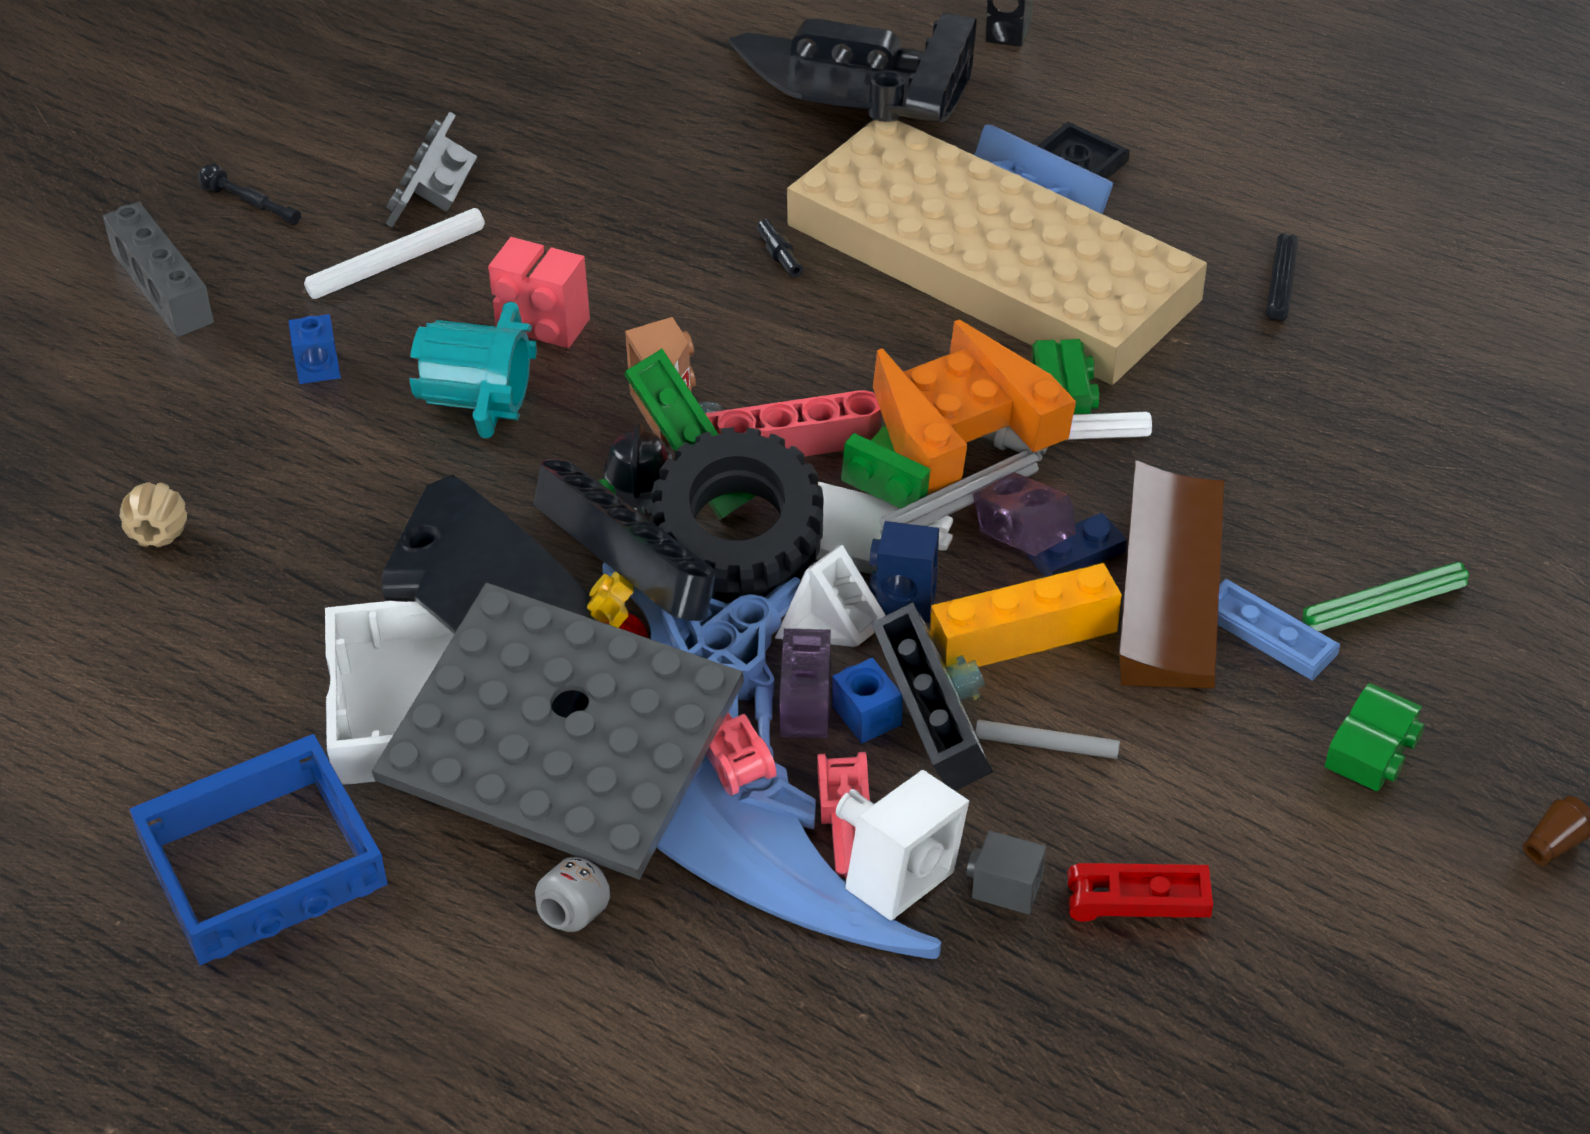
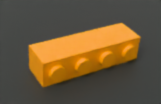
M1101 563L931 605L930 632L949 674L1115 633L1118 630L1122 594L1105 564Z

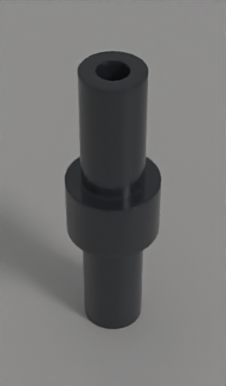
M761 220L756 228L766 242L768 253L774 261L780 262L791 277L800 276L803 272V266L793 254V245L784 234L778 233L770 220Z

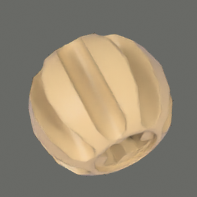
M147 482L135 486L124 497L119 517L122 520L121 527L126 535L137 540L140 546L148 547L153 545L161 547L172 543L182 533L187 521V512L185 510V502L180 494L170 490L168 484L160 482L155 485Z

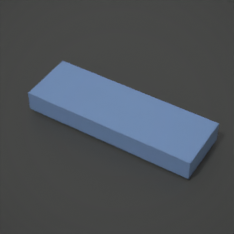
M1225 579L1220 583L1218 625L1312 681L1339 654L1340 644L1230 580Z

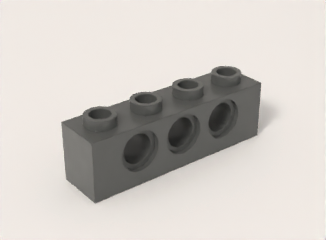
M140 202L121 206L115 211L102 215L112 253L176 337L214 323L206 285Z

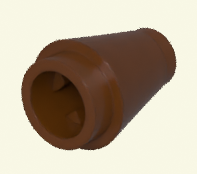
M1566 796L1563 800H1554L1528 837V840L1523 844V850L1528 858L1537 865L1545 866L1548 862L1590 838V808L1583 801L1573 796Z

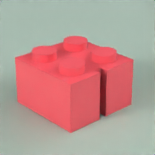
M510 237L488 265L491 293L496 296L493 300L496 327L503 305L508 302H514L519 307L522 322L532 326L531 332H526L528 338L569 349L590 320L584 256L551 247L531 275L527 277V274L544 253V245Z

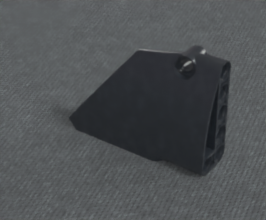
M943 12L940 20H935L932 37H927L925 52L901 48L897 35L885 29L816 18L803 21L793 39L747 32L729 38V43L762 78L794 98L866 110L871 118L882 122L895 121L903 116L942 123L956 109L970 80L974 58L977 18ZM805 38L812 40L815 44L808 43ZM840 44L847 45L851 50L844 49ZM875 50L883 51L887 56L880 55Z

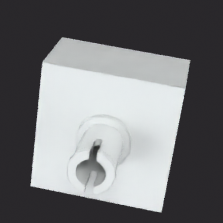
M924 770L918 772L875 804L860 795L855 789H851L849 794L845 793L836 807V815L856 828L845 889L892 921L954 873L969 800Z

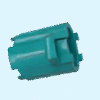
M508 302L503 305L497 327L441 320L426 323V327L419 326L413 340L410 358L419 359V379L410 378L411 391L415 399H423L427 404L475 409L472 416L478 434L482 438H489L494 434V428L498 419L518 421L520 414L517 412L522 406L529 379L530 359H535L537 354L536 341L529 340L526 333L531 332L532 326L522 322L518 305L514 302Z

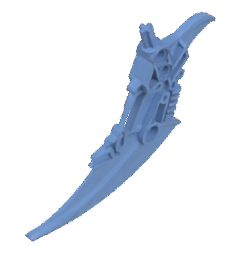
M604 562L603 575L611 576L615 570ZM794 577L790 581L779 585L765 597L751 594L744 595L735 599L730 604L711 598L707 618L700 621L683 620L672 616L634 586V592L630 598L643 612L650 628L651 640L743 671L744 683L728 712L732 719L738 717V700L749 701L755 696V719L758 721V736L766 743L773 757V749L770 746V721L773 718L774 676L766 664V650L771 645L772 634L781 628V618L786 615L801 580ZM705 755L657 846L659 850L690 872L726 893L799 926L880 950L927 959L939 957L941 952V941L939 939L908 928L894 919L890 921L845 889L846 883L818 853L803 827L810 829L815 827L816 799L788 783L786 768L775 763L776 777L769 780L765 777L759 778L739 787V793L730 796L723 788L715 769Z

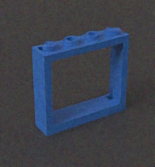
M314 734L129 808L138 839L199 966L216 958L226 957L239 948L262 938L272 937L283 929L311 917L321 916L334 907L357 897L367 896L374 890L387 885L382 855ZM306 757L310 758V760L300 764L299 760ZM315 783L355 857L199 923L162 845ZM160 818V822L148 826V822Z

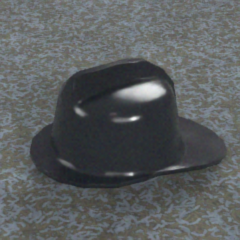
M636 423L634 431L624 433L613 441L605 463L604 479L614 486L616 495L633 508H646L648 515L652 514L651 505L653 504L652 490L654 482L660 479L659 471L666 460H673V458L666 450L664 442L656 434L644 431L642 424Z

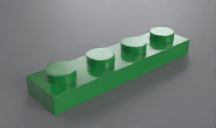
M662 348L625 371V377L674 451L684 443H688L690 446L695 445L696 436L706 432H710L711 436L719 435ZM734 492L718 496L708 503L719 520H721L757 495Z

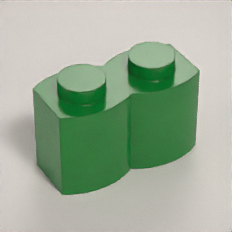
M1368 683L1358 697L1350 714L1335 734L1329 746L1324 767L1377 792L1381 789L1386 779L1394 783L1405 762L1406 756L1402 755L1406 747L1414 750L1425 728V724L1419 721L1422 706Z

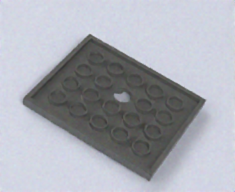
M486 582L372 769V774L375 781L640 880L703 761L709 746L744 683L743 671ZM568 690H577L584 693L589 698V704L585 711L573 712L567 718L560 717L553 712L552 703L560 693Z

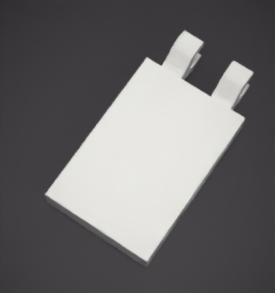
M818 482L823 491L824 507L823 538L820 539V551L816 560H820L837 546L843 545L858 571L872 574L873 570L877 571V566L869 565L873 538L881 539V518L900 508L870 494ZM945 516L927 525L939 528L938 550H947L953 539V535L948 533L953 523V518L950 516Z

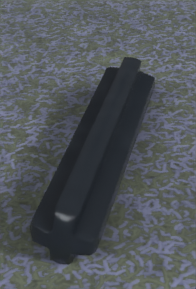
M1282 233L1277 237L1266 315L1270 320L1278 319L1279 321H1284L1288 317L1299 241L1294 234L1288 236Z

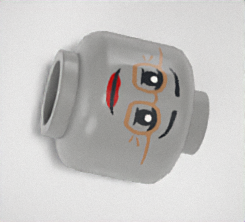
M580 857L565 858L539 880L535 889L537 911L542 920L552 928L566 932L580 931L607 907L610 899V889L604 873L589 860Z

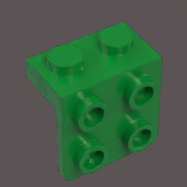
M886 426L882 427L871 441L853 433L845 442L842 481L900 509L927 496L931 469L896 453Z

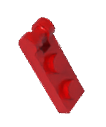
M1078 863L1072 865L1067 871L1068 888L1073 891V895L1069 898V914L1077 921H1091L1098 916L1211 918L1213 900L1209 865ZM1096 887L1108 888V892H1093Z

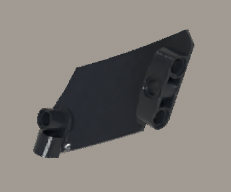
M450 475L426 486L385 566L382 576V591L386 601H416L453 634L456 633L486 582L590 618V610L587 608V605L591 601V597L585 589L528 533L455 475ZM568 690L560 693L554 699L552 710L558 716L567 718L573 712L586 709L589 704V698L580 691Z

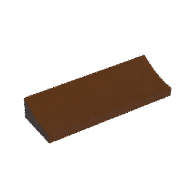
M1135 460L1119 653L1121 686L1215 688L1224 480L1178 475Z

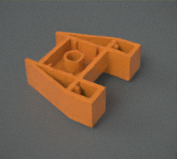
M960 319L954 321L950 353L948 355L904 372L883 348L877 350L873 390L895 452L931 469L927 496L962 480L967 450L966 443L1007 426L1012 428L1033 453L1069 439L1076 404L1072 396L1051 374Z

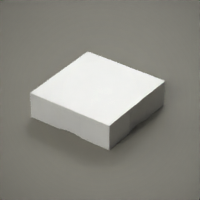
M384 601L325 608L326 660L330 674V687L326 697L327 752L329 761L342 785L376 782L372 769L454 636L447 627L416 601Z

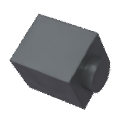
M989 830L982 849L973 848L967 866L966 875L973 878L972 899L1030 915L1044 878L1047 846Z

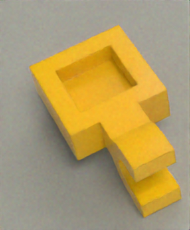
M616 571L611 576L607 574L601 576L589 594L592 597L587 605V608L591 611L590 615L599 622L606 624L609 621V625L619 628L628 617L625 602L634 592V585Z

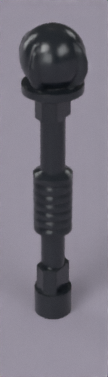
M217 164L206 165L198 172V181L201 188L205 191L220 192L225 189L240 196L242 201L260 210L267 209L281 216L283 221L292 225L298 224L301 219L300 211L290 206L284 207L270 201L269 196L250 187L243 188L227 180V173L221 170V167Z

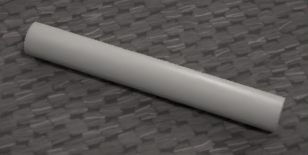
M978 720L976 726V734L979 739L1118 759L1120 740Z

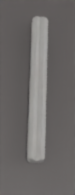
M1024 450L881 518L880 525L882 529L880 533L882 535L885 521L927 526L1037 473L1039 467L1036 462L1039 458L1035 453L1030 454Z

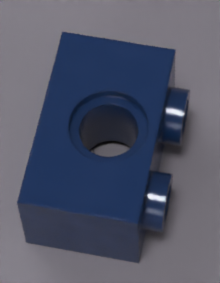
M885 521L881 539L873 538L869 565L877 566V571H872L869 589L873 596L877 598L876 600L886 616L914 603L924 622L930 623L931 605H934L937 592L939 528Z

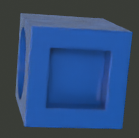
M330 314L288 320L299 384L341 378Z
M873 658L857 665L848 666L832 676V707L861 744L902 725L903 695Z

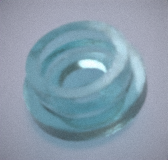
M963 655L956 657L957 662L947 666V670L961 701L970 697L974 701L980 699L978 689L984 687L985 682L975 660L966 663Z

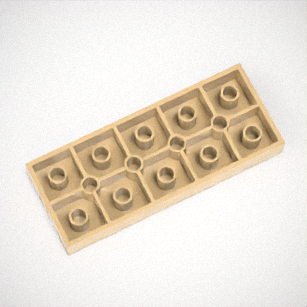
M874 119L787 188L788 226L1033 346L1036 340H1055L1056 343H1059L1063 339H1080L1083 342L1085 356H1093L1094 377L1112 386L1202 301L1207 262L899 120L882 122Z

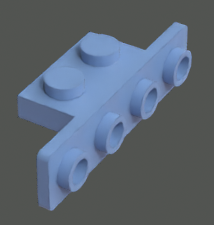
M990 124L985 125L975 156L1103 214L1113 186L1111 181Z

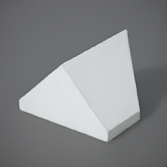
M843 545L837 546L806 569L783 619L781 628L778 630L776 639L855 647L875 633L871 623L886 615Z

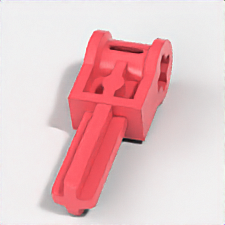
M728 712L709 746L706 756L715 769L727 794L732 796L739 793V787L762 777L769 780L776 777L777 772L770 750L763 739L758 736L746 715L742 714L732 719Z
M858 752L857 757L827 759L825 754H817L821 824H832L835 873L847 880L856 828L844 819L837 817L836 807L845 793L849 794L851 789L857 790L860 795L870 801L866 752Z

